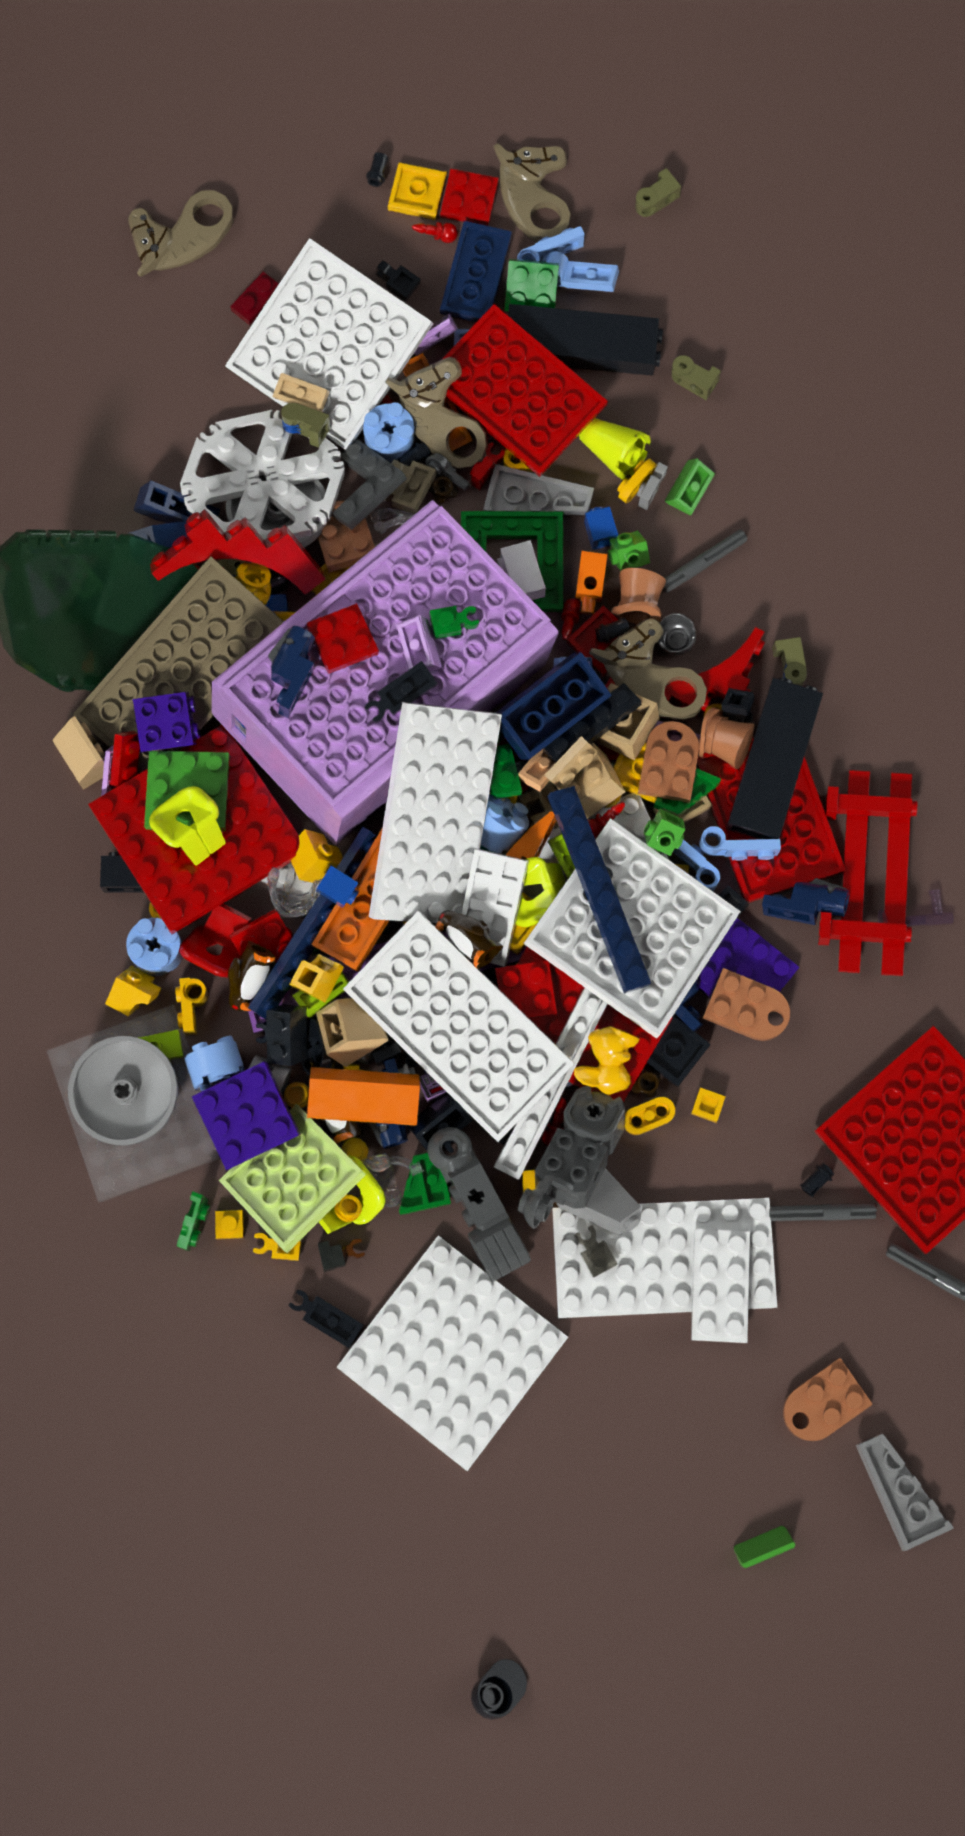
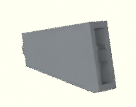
M606 1168L585 1208L574 1209L557 1203L559 1208L617 1235L622 1234L626 1230H633L639 1224L641 1217V1206Z

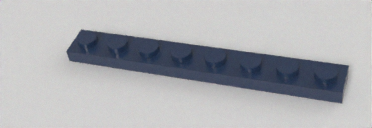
M575 786L550 792L547 797L623 993L649 986L651 984L650 978Z
M362 827L336 869L352 878L377 836L370 830ZM321 894L319 895L248 1008L261 1018L266 1020V1010L279 1006L287 991L291 989L292 986L289 984L301 961L307 962V959L313 952L315 947L311 944L336 905L334 902Z

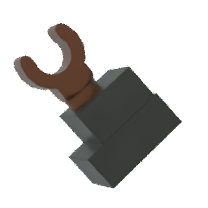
M354 1239L350 1245L341 1247V1244L330 1247L329 1241L318 1243L324 1272L344 1267L345 1257L352 1256L356 1259L364 1257V1252L357 1254L353 1251V1246L361 1243L362 1239Z

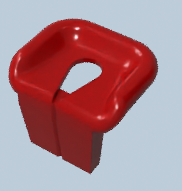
M223 903L212 910L205 926L195 928L181 942L179 949L181 956L216 976L228 977V970L233 959L241 956L229 935L249 924L251 917ZM216 944L223 946L220 955H212L206 950Z

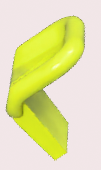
M190 786L183 788L158 806L150 816L149 824L152 830L169 846L174 848L181 847L196 866L226 844L216 821L219 816L218 806L199 787ZM189 811L195 823L187 826L177 821V816L181 812Z
M539 857L525 859L529 862L523 888L526 885L542 884L544 891L531 901L524 899L521 895L515 923L521 927L536 925L566 883L560 864L546 863L545 860Z
M348 1155L366 1174L356 1184L360 1189V1196L357 1198L361 1202L362 1212L356 1220L352 1221L355 1224L363 1225L370 1222L384 1208L385 1194L382 1187L362 1161L357 1157ZM334 1207L319 1221L327 1234L352 1223L339 1219Z

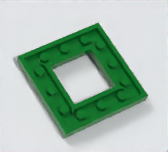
M461 511V527L485 552L486 539H537V563L545 585V597L532 601L543 612H563V512Z

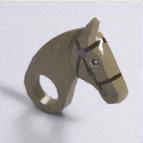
M495 144L493 147L501 163V195L514 224L534 242H538L544 237L551 238L568 229L570 211L566 202L540 185L542 179L547 174L558 171L566 166V152L557 146L543 148L524 146L509 152L500 144ZM540 208H550L558 213L560 222L556 227L544 230L533 224L531 216Z
M203 190L189 198L173 228H168L155 222L150 213L144 208L134 209L128 217V223L137 254L142 263L137 274L142 277L153 270L158 271L180 267L203 257L216 248L233 225V208L227 197L215 190ZM207 204L218 206L223 211L221 221L212 226L199 224L194 219V215L201 206Z
M452 357L442 359L412 373L402 381L388 377L385 381L386 384L399 394L402 407L409 412L413 419L414 433L421 442L425 443L433 455L435 453L443 455L452 466L457 468L471 467L485 456L489 445L487 431L477 420L444 406L448 388L462 375V368L457 359ZM456 427H466L476 437V450L469 457L456 455L449 446L450 433Z
M648 618L643 620L631 630L617 637L604 651L591 648L589 654L604 664L615 685L620 686L625 683L635 694L658 704L659 716L683 721L696 716L704 706L707 689L701 676L692 669L652 664L654 645L660 640L664 632L663 627L656 619ZM677 680L689 683L695 690V701L683 708L671 705L666 700L664 694L668 684Z

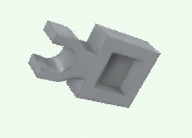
M659 462L649 481L641 484L637 496L640 497L639 507L648 510L667 473L668 466Z

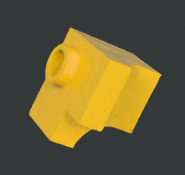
M305 829L299 835V848L291 863L299 880L319 884L330 866L337 868L343 856L337 846L328 844L324 834Z
M318 954L310 963L304 960L301 961L289 985L326 1003L344 966Z
M130 966L116 977L105 1004L126 1016H130L139 1008L141 1003L148 1005L156 999L161 987L153 984L155 977L142 972L134 966Z

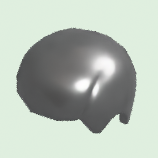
M671 613L663 617L660 624L664 632L658 641L661 649L670 655H682L690 651L696 641V630L693 621L682 613Z

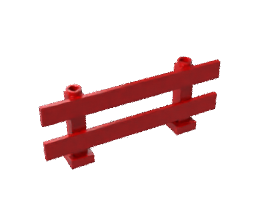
M849 770L848 794H838L839 787L828 786L825 813L827 820H836L837 814H846L844 851L846 871L843 872V887L849 890V903L844 917L841 916V920L831 919L832 913L821 912L818 945L829 946L830 939L840 940L838 972L860 973L861 941L883 943L881 975L903 976L905 942L911 943L912 927H908L905 924L910 818L917 815L918 802L913 801L911 798L912 774L891 773L890 797L869 796L870 771ZM868 816L889 817L884 923L863 922Z

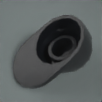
M314 1018L306 1019L307 1059L301 1061L304 1071L310 1075L311 1067L334 1069L337 1061L326 1054L319 1022Z
M502 1659L494 1663L483 1677L475 1683L471 1691V1702L475 1711L483 1718L489 1720L499 1719L510 1713L526 1692L527 1680L523 1669L516 1662L508 1659Z

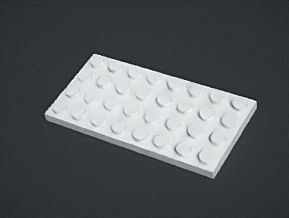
M402 702L370 905V918L409 921L417 911H420L431 923H437L440 914L444 911L450 910L459 914L462 913L475 849H480L502 718L501 714Z
M417 911L343 988L497 1142L575 1064L420 911Z
M769 1198L639 1204L641 1206L639 1224L633 1230H626L620 1235L561 1208H552L558 1318L692 1312L694 1229L750 1231L748 1309L777 1308Z

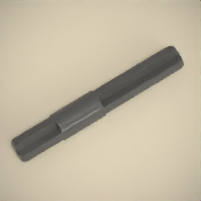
M741 529L665 577L666 584L663 591L669 593L744 544L748 540L744 531Z
M822 1204L770 1206L769 1208L771 1221L875 1219L877 1215L876 1205Z
M894 1243L888 1247L886 1251L887 1257L965 1301L964 1282Z

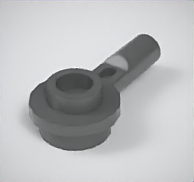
M435 453L427 457L425 460L426 466L436 469V477H447L464 491L469 488L471 483L457 474L451 463L443 455Z

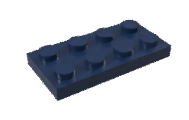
M468 221L463 222L442 299L440 314H450L451 317L477 322L493 306L512 238L511 231Z

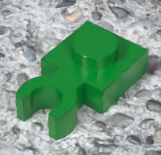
M456 606L430 610L429 618L434 639L461 635V627L467 629L477 628L479 620L470 621L467 618L468 615L475 614L476 607H466L460 613L457 612Z

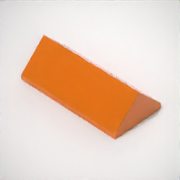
M311 1067L307 1118L417 1126L420 1092L419 1075Z

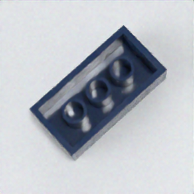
M581 652L572 653L496 712L502 715L500 731L519 758L529 760L612 695Z

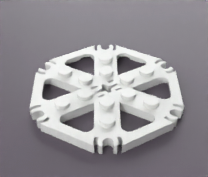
M272 410L215 422V426H209L212 436H207L202 432L200 433L201 440L198 437L196 438L180 482L182 495L190 494V496L184 497V502L187 510L192 514L200 513L205 509L224 532L227 531V527L235 520L240 521L246 517L264 540L269 532L272 531L261 529L269 502L294 521L292 525L287 527L297 539L311 536V532L316 533L317 525L314 523L315 521H319L323 525L327 524L326 517L330 521L345 475V467L343 461L334 462L341 460L340 451L328 439L325 438L319 450L315 453L284 460L292 434L294 433H288L284 430L279 410H276L274 415ZM254 424L265 426L256 455L231 435L234 429ZM205 452L212 454L231 470V472L200 478L196 475L200 459ZM264 475L266 481H262L259 476ZM323 478L330 479L324 498L317 502L311 500L294 486ZM242 497L235 518L230 522L222 521L205 506Z

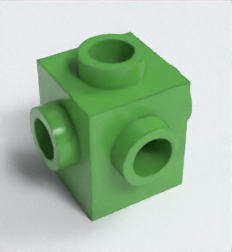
M638 530L631 533H622L616 538L609 540L611 550H608L610 562L612 565H616L620 571L625 568H638L650 564L647 542Z
M659 809L655 818L649 820L644 829L647 846L660 854L664 853L671 856L674 849H678L684 839L683 833L686 829L683 819Z

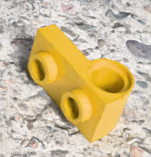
M179 978L180 986L175 987L177 1003L181 1002L182 1012L177 1013L178 1027L183 1029L186 1036L197 1035L195 1007L204 1005L208 1000L209 993L201 980ZM194 987H200L202 989L201 995L196 999L189 998V991Z

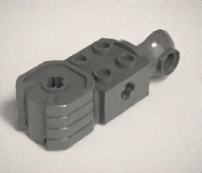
M584 1086L575 1090L564 1111L563 1129L558 1128L535 1170V1189L527 1188L519 1202L518 1211L524 1214L526 1222L532 1229H535L540 1222L547 1220L554 1202L574 1209L586 1207L608 1164V1156L614 1152L624 1132L625 1106L620 1097L613 1100L607 1094L591 1092L590 1086Z
M446 1127L439 1129L428 1142L427 1152L429 1159L436 1168L440 1169L445 1182L451 1183L452 1186L449 1187V1192L455 1203L461 1201L465 1209L461 1214L468 1227L474 1226L475 1230L468 1233L467 1237L491 1282L529 1263L531 1258L481 1163L475 1156L470 1138L464 1131L458 1128ZM446 1142H454L458 1147V1151L453 1156H447L443 1153L442 1146ZM473 1194L480 1196L481 1199L478 1203L471 1201Z

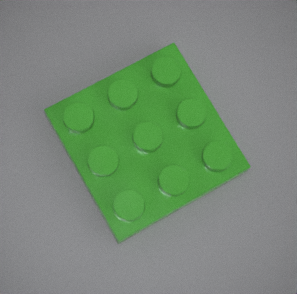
M149 751L145 829L152 830L149 819L152 812L158 806L183 788L195 786L204 790L216 802L219 809V816L216 821L220 830L226 831L229 753ZM189 811L181 812L176 818L177 821L187 826L195 823Z

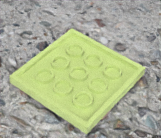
M297 1104L290 1110V1113L301 1135L231 1168L219 1180L286 1253L366 1175L311 1118H307V1114Z

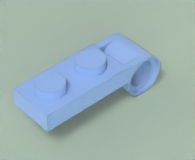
M581 226L574 229H565L551 238L544 237L535 245L521 250L518 253L517 259L545 262L549 252L556 251L566 254L584 246L585 234Z
M556 251L547 254L545 262L559 263L557 286L614 292L619 274L618 265L569 261L566 255Z
M716 826L706 828L699 841V847L705 855L731 857L732 860H746L747 856H758L760 860H770L777 856L781 850L780 839L726 840L723 830ZM708 836L716 837L719 845L710 846L705 838Z
M683 840L681 846L678 849H674L673 853L697 872L695 879L702 883L700 880L701 875H710L714 883L710 885L702 884L711 891H714L720 880L718 869L703 856V851L695 844L689 845Z

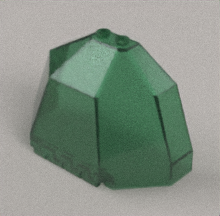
M26 529L25 532H15L0 546V634L3 647L16 664L59 690L65 692H73L74 690L93 691L197 573L200 567L193 563L168 574L158 581L151 573L150 563H152L151 561L155 555L162 551L165 553L170 548L136 535L122 533L116 538V532L111 530H97L96 533L93 530H72V533L70 530H48L47 536L44 529Z

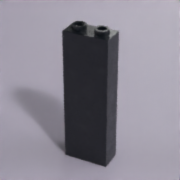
M509 304L508 316L569 368L653 376L654 367H659L661 351H656L657 343H662L663 328H658L659 318Z
M787 678L772 679L728 819L727 830L759 840L780 838L823 693L818 692L817 688L809 685L802 687L793 684Z

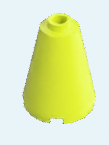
M596 418L579 435V439L618 478L623 480L628 474L633 476V470L641 460H645L648 452L644 449L646 443L650 445L651 441L649 435L642 431Z

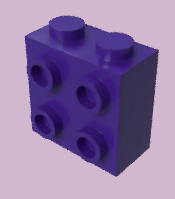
M189 691L133 699L141 752L197 744L196 739L200 738L198 723L193 722L192 712H196L194 696L190 697Z

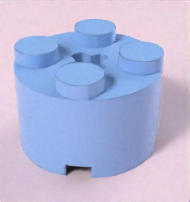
M399 403L382 404L366 414L363 431L367 447L389 463H392L393 459L398 461L397 458L412 449L415 441L414 422L409 412Z
M489 794L481 845L495 853H502L503 850L508 852L529 827V820L526 816L528 809L521 803L513 804L508 798L495 799Z
M160 918L141 919L128 934L126 942L127 953L135 966L144 973L151 976L164 975L177 968L183 958L179 952L182 942L178 932L171 935ZM158 943L160 948H155L152 952L150 949L151 945Z
M232 1036L220 1038L217 1040V1043L208 1045L207 1042L198 1043L192 1046V1052L185 1055L187 1069L196 1091L199 1087L201 1091H204L245 1071L237 1043L233 1040Z

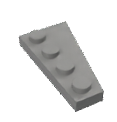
M495 464L483 511L563 512V515H585L589 511L594 488L547 476L539 477L534 473Z
M879 1434L856 1445L902 1551H907L954 1529L951 1523L939 1512V1507L933 1499H930L921 1488L917 1478L912 1476L906 1468L905 1462L884 1434Z

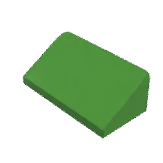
M698 458L688 460L667 495L665 502L688 515H692L715 473Z
M779 1526L735 1545L734 1551L740 1565L748 1568L795 1548L794 1546L796 1545L784 1526Z

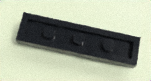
M623 683L610 693L612 696L543 748V751L556 763L581 736L591 745L642 705L641 700Z

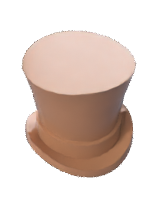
M625 568L619 573L621 601H619V606L612 608L611 613L621 618H626L627 621L636 625L648 618L656 619L660 623L662 613L657 604L666 584V579L653 571L642 568Z
M717 708L709 709L702 723L698 756L703 757L704 752L710 755L713 754L735 769H739L748 754L753 737L754 724L728 720V717L723 716L721 710Z

